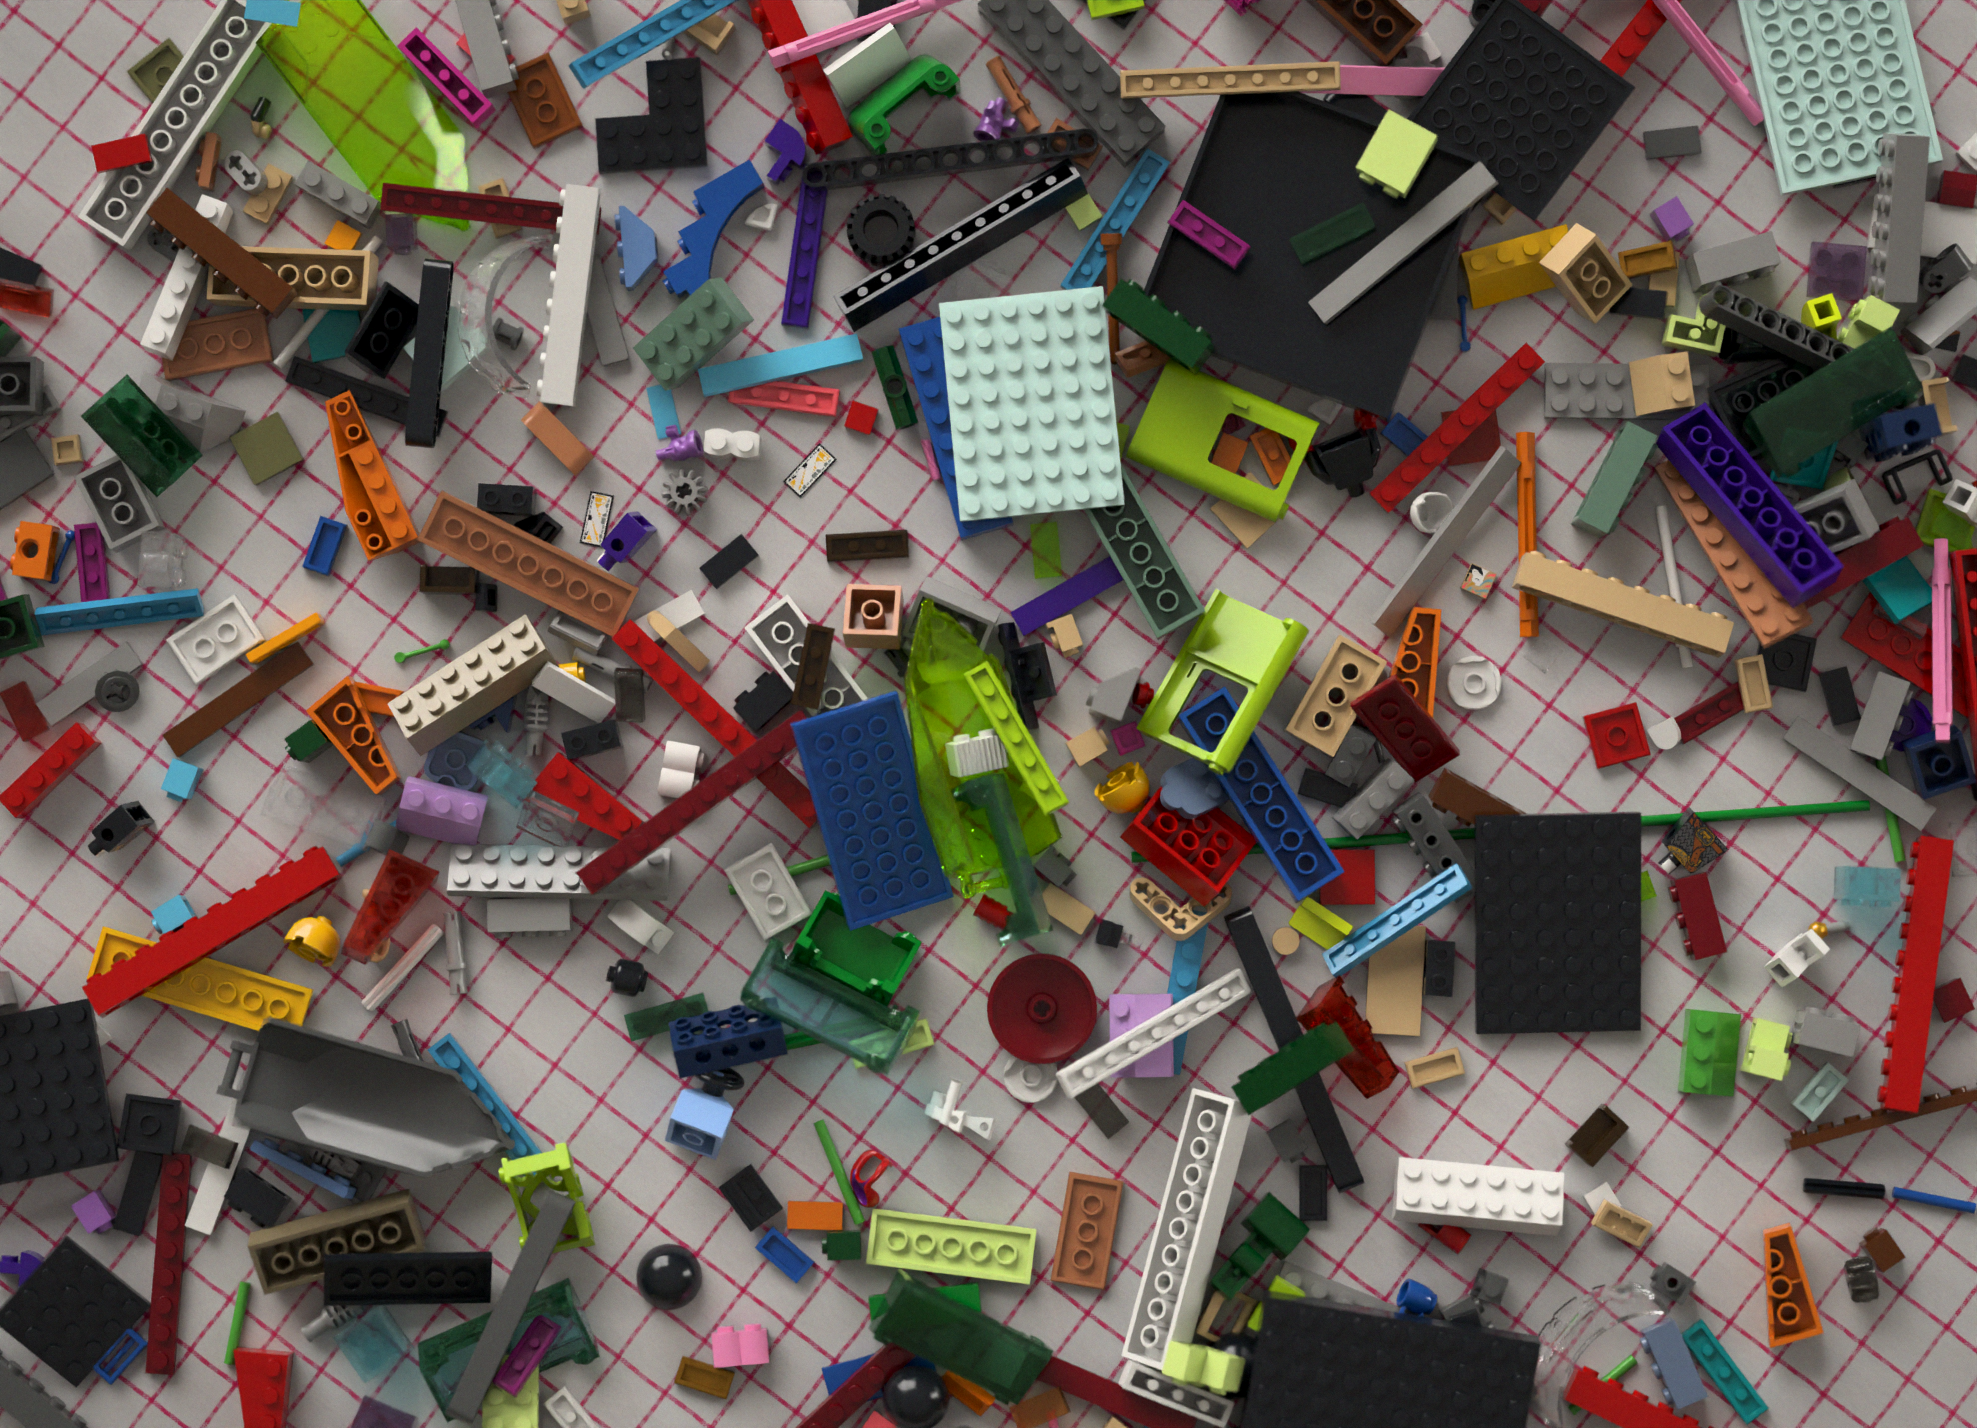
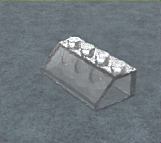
M284 764L269 788L260 815L363 851H370V847L366 846L365 842L375 820L381 819L387 800Z

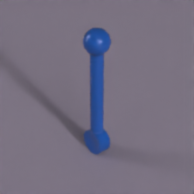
M1460 295L1457 298V303L1460 305L1462 342L1459 347L1461 351L1467 352L1471 348L1470 343L1467 341L1465 305L1468 299L1465 295Z
M72 530L67 531L65 535V544L53 570L51 581H48L51 584L58 583L59 570L71 541L75 540V532Z

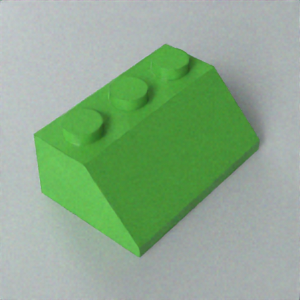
M1685 1009L1678 1091L1734 1096L1741 1014Z

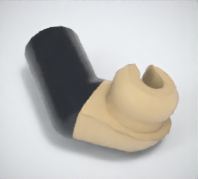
M259 97L250 115L253 134L257 138L262 137L263 139L269 138L272 132L271 126L264 124V118L271 106V101L265 97Z

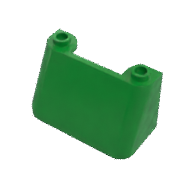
M923 54L915 57L851 110L848 116L851 130L872 155L886 154L888 151L885 147V142L891 133L890 125L886 118L922 89L931 99L936 95H943L950 101L961 92L960 79L951 68L930 55Z
M825 890L798 937L789 957V962L796 969L870 1009L884 1012L922 941L907 931L896 933L892 937L870 924L850 931L839 894L830 893Z

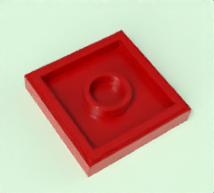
M1637 702L1583 716L1597 769L1651 755Z
M1331 850L1343 868L1344 873L1320 888V905L1375 904V850Z

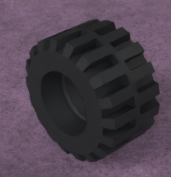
M879 194V197L871 195L867 196V200L859 201L857 203L858 206L856 208L853 207L851 210L850 218L847 220V236L853 252L865 263L870 262L873 266H878V264L885 266L907 253L913 247L915 224L912 213L906 208V204L902 201H897L896 197H885V194ZM878 216L889 217L897 225L896 237L885 245L873 244L865 235L867 223Z

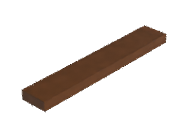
M296 642L164 733L163 737L176 756L180 758L306 671L314 663L301 644Z

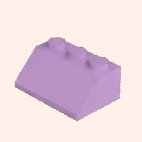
M408 776L395 827L400 831L453 844L476 846L488 796Z
M1109 994L1110 1042L1173 1006V994ZM1173 1039L1110 1075V1077H1174Z

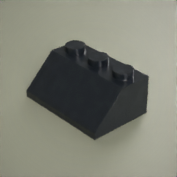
M385 281L344 351L347 359L364 372L385 379L417 324L419 304Z

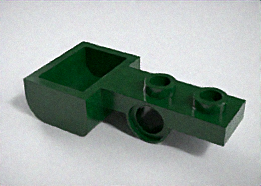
M1267 1192L1240 1223L1250 1234L1208 1282L1228 1302L1232 1300L1248 1279L1260 1269L1271 1252L1282 1261L1291 1254L1310 1231V1228L1271 1192Z

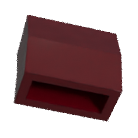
M1944 170L1940 175L1936 203L1973 208L1977 189V175Z
M1961 978L1952 979L1935 987L1933 1001L1944 1023L1975 1009Z

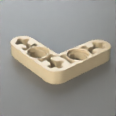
M1142 877L1135 879L1131 883L1129 895L1132 902L1170 938L1176 941H1184L1229 906L1232 898V889L1226 883L1218 893L1219 895L1224 893V898L1221 896L1216 899L1213 898L1205 907L1193 898L1180 908L1152 881ZM1137 889L1141 891L1146 889L1147 895H1145L1143 892L1137 894ZM1162 904L1168 908V911L1165 914H1158L1153 908L1156 905ZM1196 906H1201L1207 910V913L1203 916H1197L1192 912V909ZM1175 923H1176L1178 926H1181V925L1184 924V925H1185V929L1183 930L1182 928H1178V929L1176 930V929H1175Z

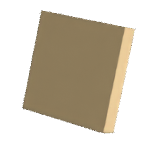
M1251 472L1244 477L1262 485ZM1220 499L1210 508L1213 514L1246 549L1275 524L1271 520L1223 499Z

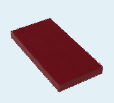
M1396 674L1350 702L1353 711L1399 765L1414 779L1415 783L1460 755L1458 747Z

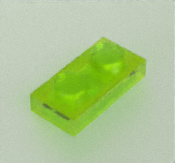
M1057 522L1030 524L1035 579L1062 577Z

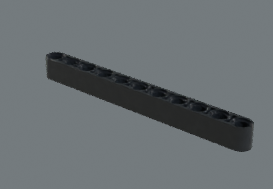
M1084 128L808 164L802 172V177L808 189L812 191H825L1062 161L1066 158H1086L1096 153L1098 137L1093 130ZM1082 137H1089L1093 140L1094 144L1089 149H1083L1079 146L1078 142ZM1061 140L1065 142L1067 147L1063 152L1058 153L1052 150V143ZM1028 144H1036L1039 147V152L1034 156H1029L1024 152V148ZM1002 147H1008L1012 150V155L1008 159H1001L997 156L998 150ZM976 150L982 151L985 154V158L982 162L975 163L970 159L971 153ZM946 155H956L958 157L957 163L954 166L945 165L943 159ZM919 158H928L931 161L930 167L925 170L917 168L916 162ZM893 161H900L904 164V168L899 173H893L889 170L890 164ZM873 164L877 168L876 173L870 177L863 175V167ZM839 168H847L850 174L848 178L839 180L835 177V172ZM819 171L823 174L819 183L815 184L808 181V176L811 172Z
M1247 906L1224 916V919L1278 1050H1280L1287 1044L1299 1039L1303 1033L1251 908ZM1317 1073L1295 1087V1090L1333 1182L1340 1194L1365 1182L1320 1073Z

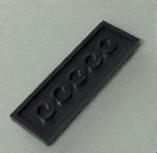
M492 1252L324 1254V1306L491 1303Z

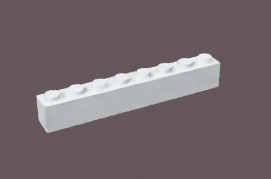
M566 184V190L562 189L560 193L559 205L563 206V215L558 217L556 224V233H560L559 244H555L553 250V260H556L557 264L556 272L552 271L550 275V287L554 289L553 298H548L546 314L550 315L549 326L545 325L543 332V342H547L546 353H542L540 358V369H544L543 380H538L536 392L537 396H541L540 402L576 406L602 192L600 188Z

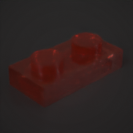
M22 681L0 692V696L23 742H27L50 730L40 709L36 705L37 702L26 681Z

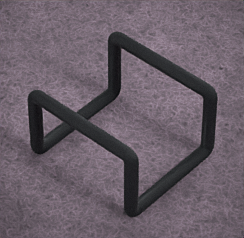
M1939 449L1932 450L1897 465L1882 474V480L1894 505L1907 500L1906 492L1897 472L1922 461L1928 460L1938 485L1943 486L1953 480L1945 458ZM1932 456H1938L1947 478L1941 479ZM1892 475L1901 495L1900 498H1896L1887 476Z

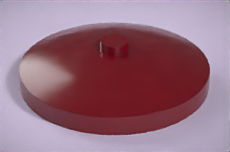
M1032 954L1013 961L997 976L989 992L987 1016L993 1035L1007 1052L1026 1062L1048 1064L1070 1057L1086 1043L1096 1022L1097 1001L1089 979L1074 963L1057 955Z

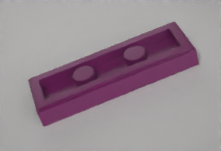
M1182 200L1167 222L1170 226L1234 270L1251 248L1250 245L1184 200Z
M96 522L75 524L74 532L81 602L110 599L104 537Z
M538 1313L492 1380V1383L516 1398L562 1330V1327Z

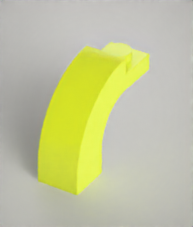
M1833 294L1806 301L1801 311V323L1837 340V324L1842 317ZM1820 372L1829 390L1845 385Z

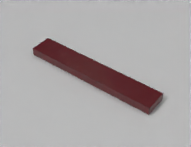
M1045 1353L1035 1379L1149 1428H1195L1198 1420L1197 1417L1126 1390L1117 1382L1048 1353Z

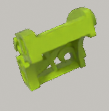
M566 1142L556 1144V1150L512 1161H509L507 1157L501 1159L503 1167L499 1168L501 1183L507 1185L515 1205L523 1235L519 1237L521 1250L540 1211L530 1200L535 1189L542 1181L553 1190L568 1191L569 1194L565 1196L576 1201L562 1233L579 1235V1237L560 1242L558 1240L552 1254L581 1246L589 1247L595 1245L588 1210H585V1204L579 1199L580 1196H584L578 1173H575L574 1160ZM518 1175H525L523 1178L517 1177ZM556 1176L563 1178L560 1182L553 1181ZM519 1187H525L524 1190H523V1192H522V1195H521V1192H520ZM527 1214L534 1218V1220L531 1221L530 1224L528 1221Z

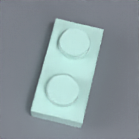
M1825 1062L1791 1104L1810 1121L1814 1122L1849 1080L1829 1062Z

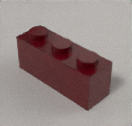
M1701 872L1670 880L1671 887H1668L1671 902H1676L1679 913L1675 914V919L1679 930L1683 929L1686 940H1682L1685 955L1690 956L1691 960H1699L1726 953L1727 948L1707 873Z

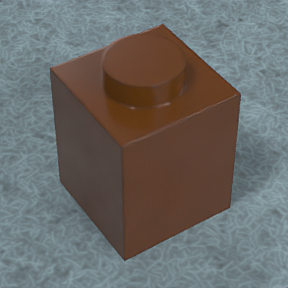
M1875 1227L1863 1235L1864 1240L1859 1243L1875 1268L1882 1273L1906 1258L1889 1232L1883 1228L1878 1230Z

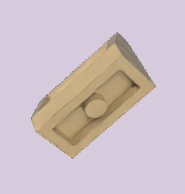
M1215 1289L1195 1327L1196 1333L1214 1342L1220 1338L1208 1330L1225 1299ZM1238 1291L1235 1297L1246 1302L1230 1333L1243 1332L1248 1319L1258 1303L1254 1298Z

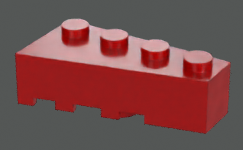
M557 752L523 794L618 840L623 839L645 823V821L560 752Z
M247 1347L234 1349L244 1428H286L294 1352Z

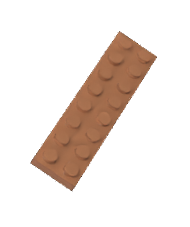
M1669 460L1654 467L1655 473L1763 649L1813 624V619L1803 602L1794 608L1791 607Z
M441 490L417 538L418 541L612 637L618 632L639 590L638 587Z

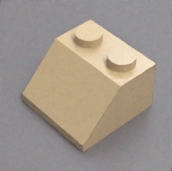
M1688 351L1658 355L1628 363L1636 417L1690 410L1695 406Z

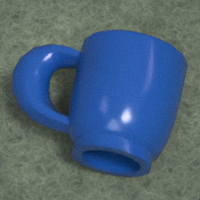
M1409 1278L1402 1284L1397 1295L1396 1304L1400 1307V1313H1405V1310L1418 1314V1316L1429 1315L1435 1308L1437 1295L1429 1287Z

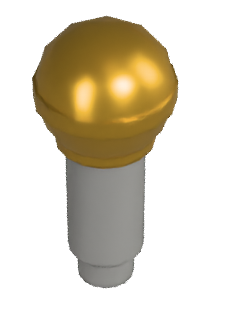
M1849 921L1829 924L1814 922L1810 924L1808 931L1812 929L1823 939L1829 934L1849 930L1850 923Z

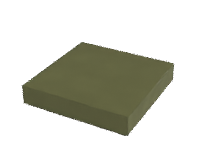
M167 38L131 67L127 73L149 100L154 103L184 55L171 39Z
M275 412L229 437L255 486L304 461L279 412Z

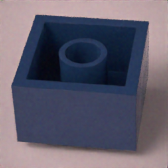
M1954 724L1950 726V743H1936V730L1901 741L1915 790L1923 799L1976 783L1962 731Z

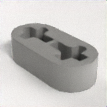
M235 150L226 156L224 167L241 188L252 195H257L264 191L267 186V177L247 155ZM238 160L243 167L241 170L235 164ZM250 175L255 177L254 180L256 182L254 185H252V182L248 178Z

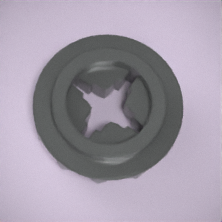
M117 669L109 673L105 672L97 680L95 696L98 703L104 709L112 712H122L131 708L138 700L140 693L136 678L128 671L124 672ZM111 683L116 684L118 687L124 686L121 689L123 698L120 695L118 696L117 693L111 694L113 691Z

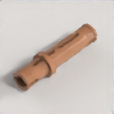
M1001 56L994 57L985 64L1008 100L1011 106L1010 111L1013 115L1016 114L1025 132L1030 134L1039 129L1042 124L1032 111L1030 100L1028 98L1025 99Z

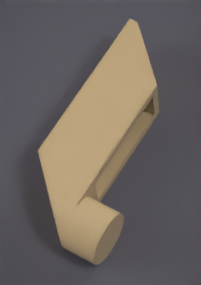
M654 610L647 615L648 624L698 672L710 662L659 611Z

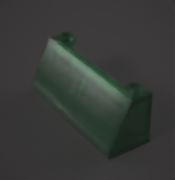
M1889 327L1749 412L1743 425L1777 478L1779 479L1784 475L1790 478L1802 470L1800 465L1805 460L1894 406L1903 404L1904 407H1907L1919 399L1917 395L1923 387L1893 328Z
M898 1269L868 1327L874 1334L873 1338L885 1345H888L890 1341L994 1393L995 1399L1003 1404L1008 1405L1011 1401L1018 1405L1048 1363L1053 1350L1043 1340L1033 1335L1029 1337L1026 1333L1020 1332L928 1286L926 1283L918 1281L911 1277V1274Z

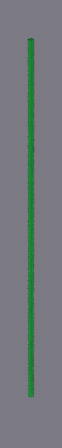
M1869 800L1704 811L1695 812V814L1703 822L1870 811ZM1683 813L1641 816V827L1674 825ZM1475 828L1448 830L1454 840L1475 839ZM1407 833L1364 835L1358 840L1352 836L1323 838L1330 849L1406 844L1411 840ZM1255 843L1247 855L1264 853L1259 845ZM1131 852L1132 863L1149 862L1138 852Z

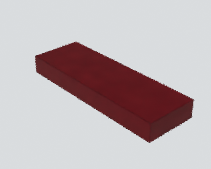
M1738 681L1674 718L1681 731L1680 742L1682 745L1744 710Z

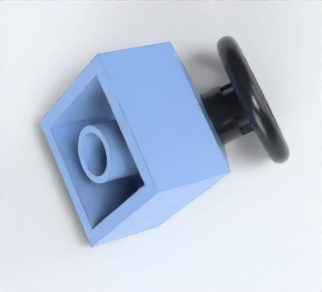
M731 1068L695 1075L704 1082L703 1087L681 1091L670 1117L665 1141L711 1159H717L728 1132L734 1110L723 1097V1093L725 1090H739L745 1083L743 1077Z

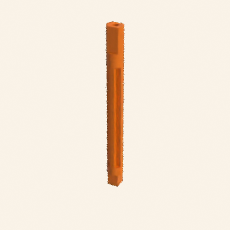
M1532 432L1516 433V458L1521 462L1517 468L1519 562L1526 552L1537 551L1535 433ZM1519 591L1520 637H1539L1538 597Z

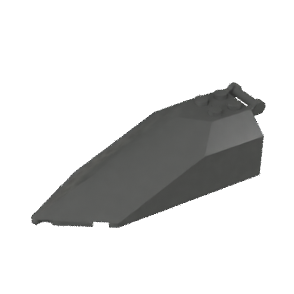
M272 1017L263 1019L254 1045L232 1040L230 1045L232 1052L221 1086L218 1085L216 1094L237 1099L231 1126L422 1178L433 1176L435 1173L461 1167L506 1150H512L515 1146V1141L510 1139L501 1128L502 1125L478 1096L472 1093L462 1081L463 1078L457 1071ZM244 1052L251 1055L239 1091L232 1089Z

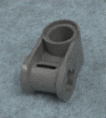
M1957 243L1952 244L1919 271V283L1929 292L1939 293L1955 280L1967 274L1972 269L1973 264ZM1931 274L1935 275L1937 280L1935 283L1930 282L1929 276Z

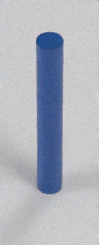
M1893 1187L1892 1198L1972 1214L1976 1210V1203L1899 1187Z

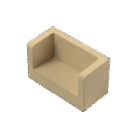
M714 14L683 33L718 55L736 28L732 22L729 21L727 23Z
M1948 377L1921 381L1923 394L1917 400L1918 406L1935 403L1942 434L1948 435L1958 431L1957 425L1952 426L1945 389V384L1949 382Z

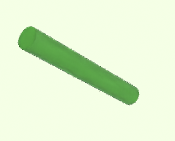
M240 1281L224 1360L225 1364L235 1365L233 1350L239 1346L251 1285L249 1282Z
M1630 1355L1601 1380L1607 1382L1609 1378L1617 1381L1638 1362ZM1572 1403L1568 1406L1573 1415H1576L1583 1409Z

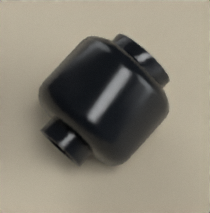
M619 959L615 966H609L606 982H611L610 988L612 992L635 997L639 992H644L648 971H644L642 963Z

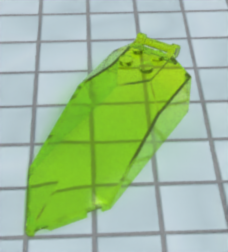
M301 0L299 2L301 6L297 27L272 23L256 41L257 46L373 197L380 203L383 183L468 192L464 135L361 0ZM415 215L444 226L449 225L458 228L462 232L470 228L468 220Z
M927 598L922 602L908 668L904 678L918 800L945 877L959 879L961 894L965 899L975 897L976 893L1001 887L1003 889L1014 887L1015 877L1010 865L1039 855L1062 839V835L1054 812L1046 817L1043 815L1008 753L1009 767L963 777L950 775L945 743L953 742V737L957 735L969 734L970 738L979 736L978 731L994 729L963 674L988 661L1015 709L1016 706L999 659L992 653L987 655L976 645L978 640L947 612L937 610L933 599ZM999 870V877L975 883L973 881L972 875Z

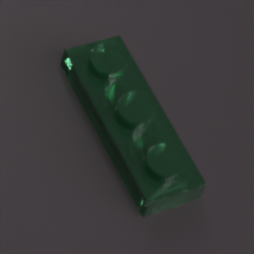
M1364 202L1289 240L1302 265L1376 227Z
M703 992L626 1014L624 1018L632 1042L670 1031L669 1022L681 1017L689 1018L708 1012L709 1009Z

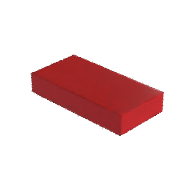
M146 134L91 145L96 170L99 174L152 162Z

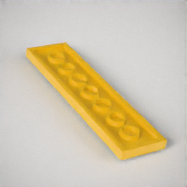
M103 926L87 979L97 973L102 975L112 970L110 966L124 958L127 961L136 956L134 952L147 944L151 947L158 942ZM206 957L142 996L259 1031L263 1019L268 1017L303 1026L314 989Z

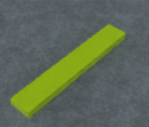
M988 661L964 673L963 676L1043 815L1046 817L1068 805L1067 797Z

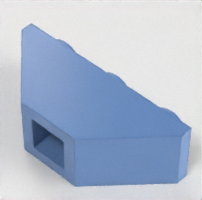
M619 206V214H615L616 231L621 230L622 240L617 241L618 257H623L624 268H619L620 282L626 285L628 291H634L658 262L656 234L652 228L625 206Z

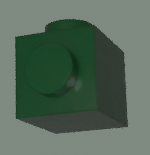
M861 1230L827 1231V1237L822 1238V1254H827V1261L861 1260Z

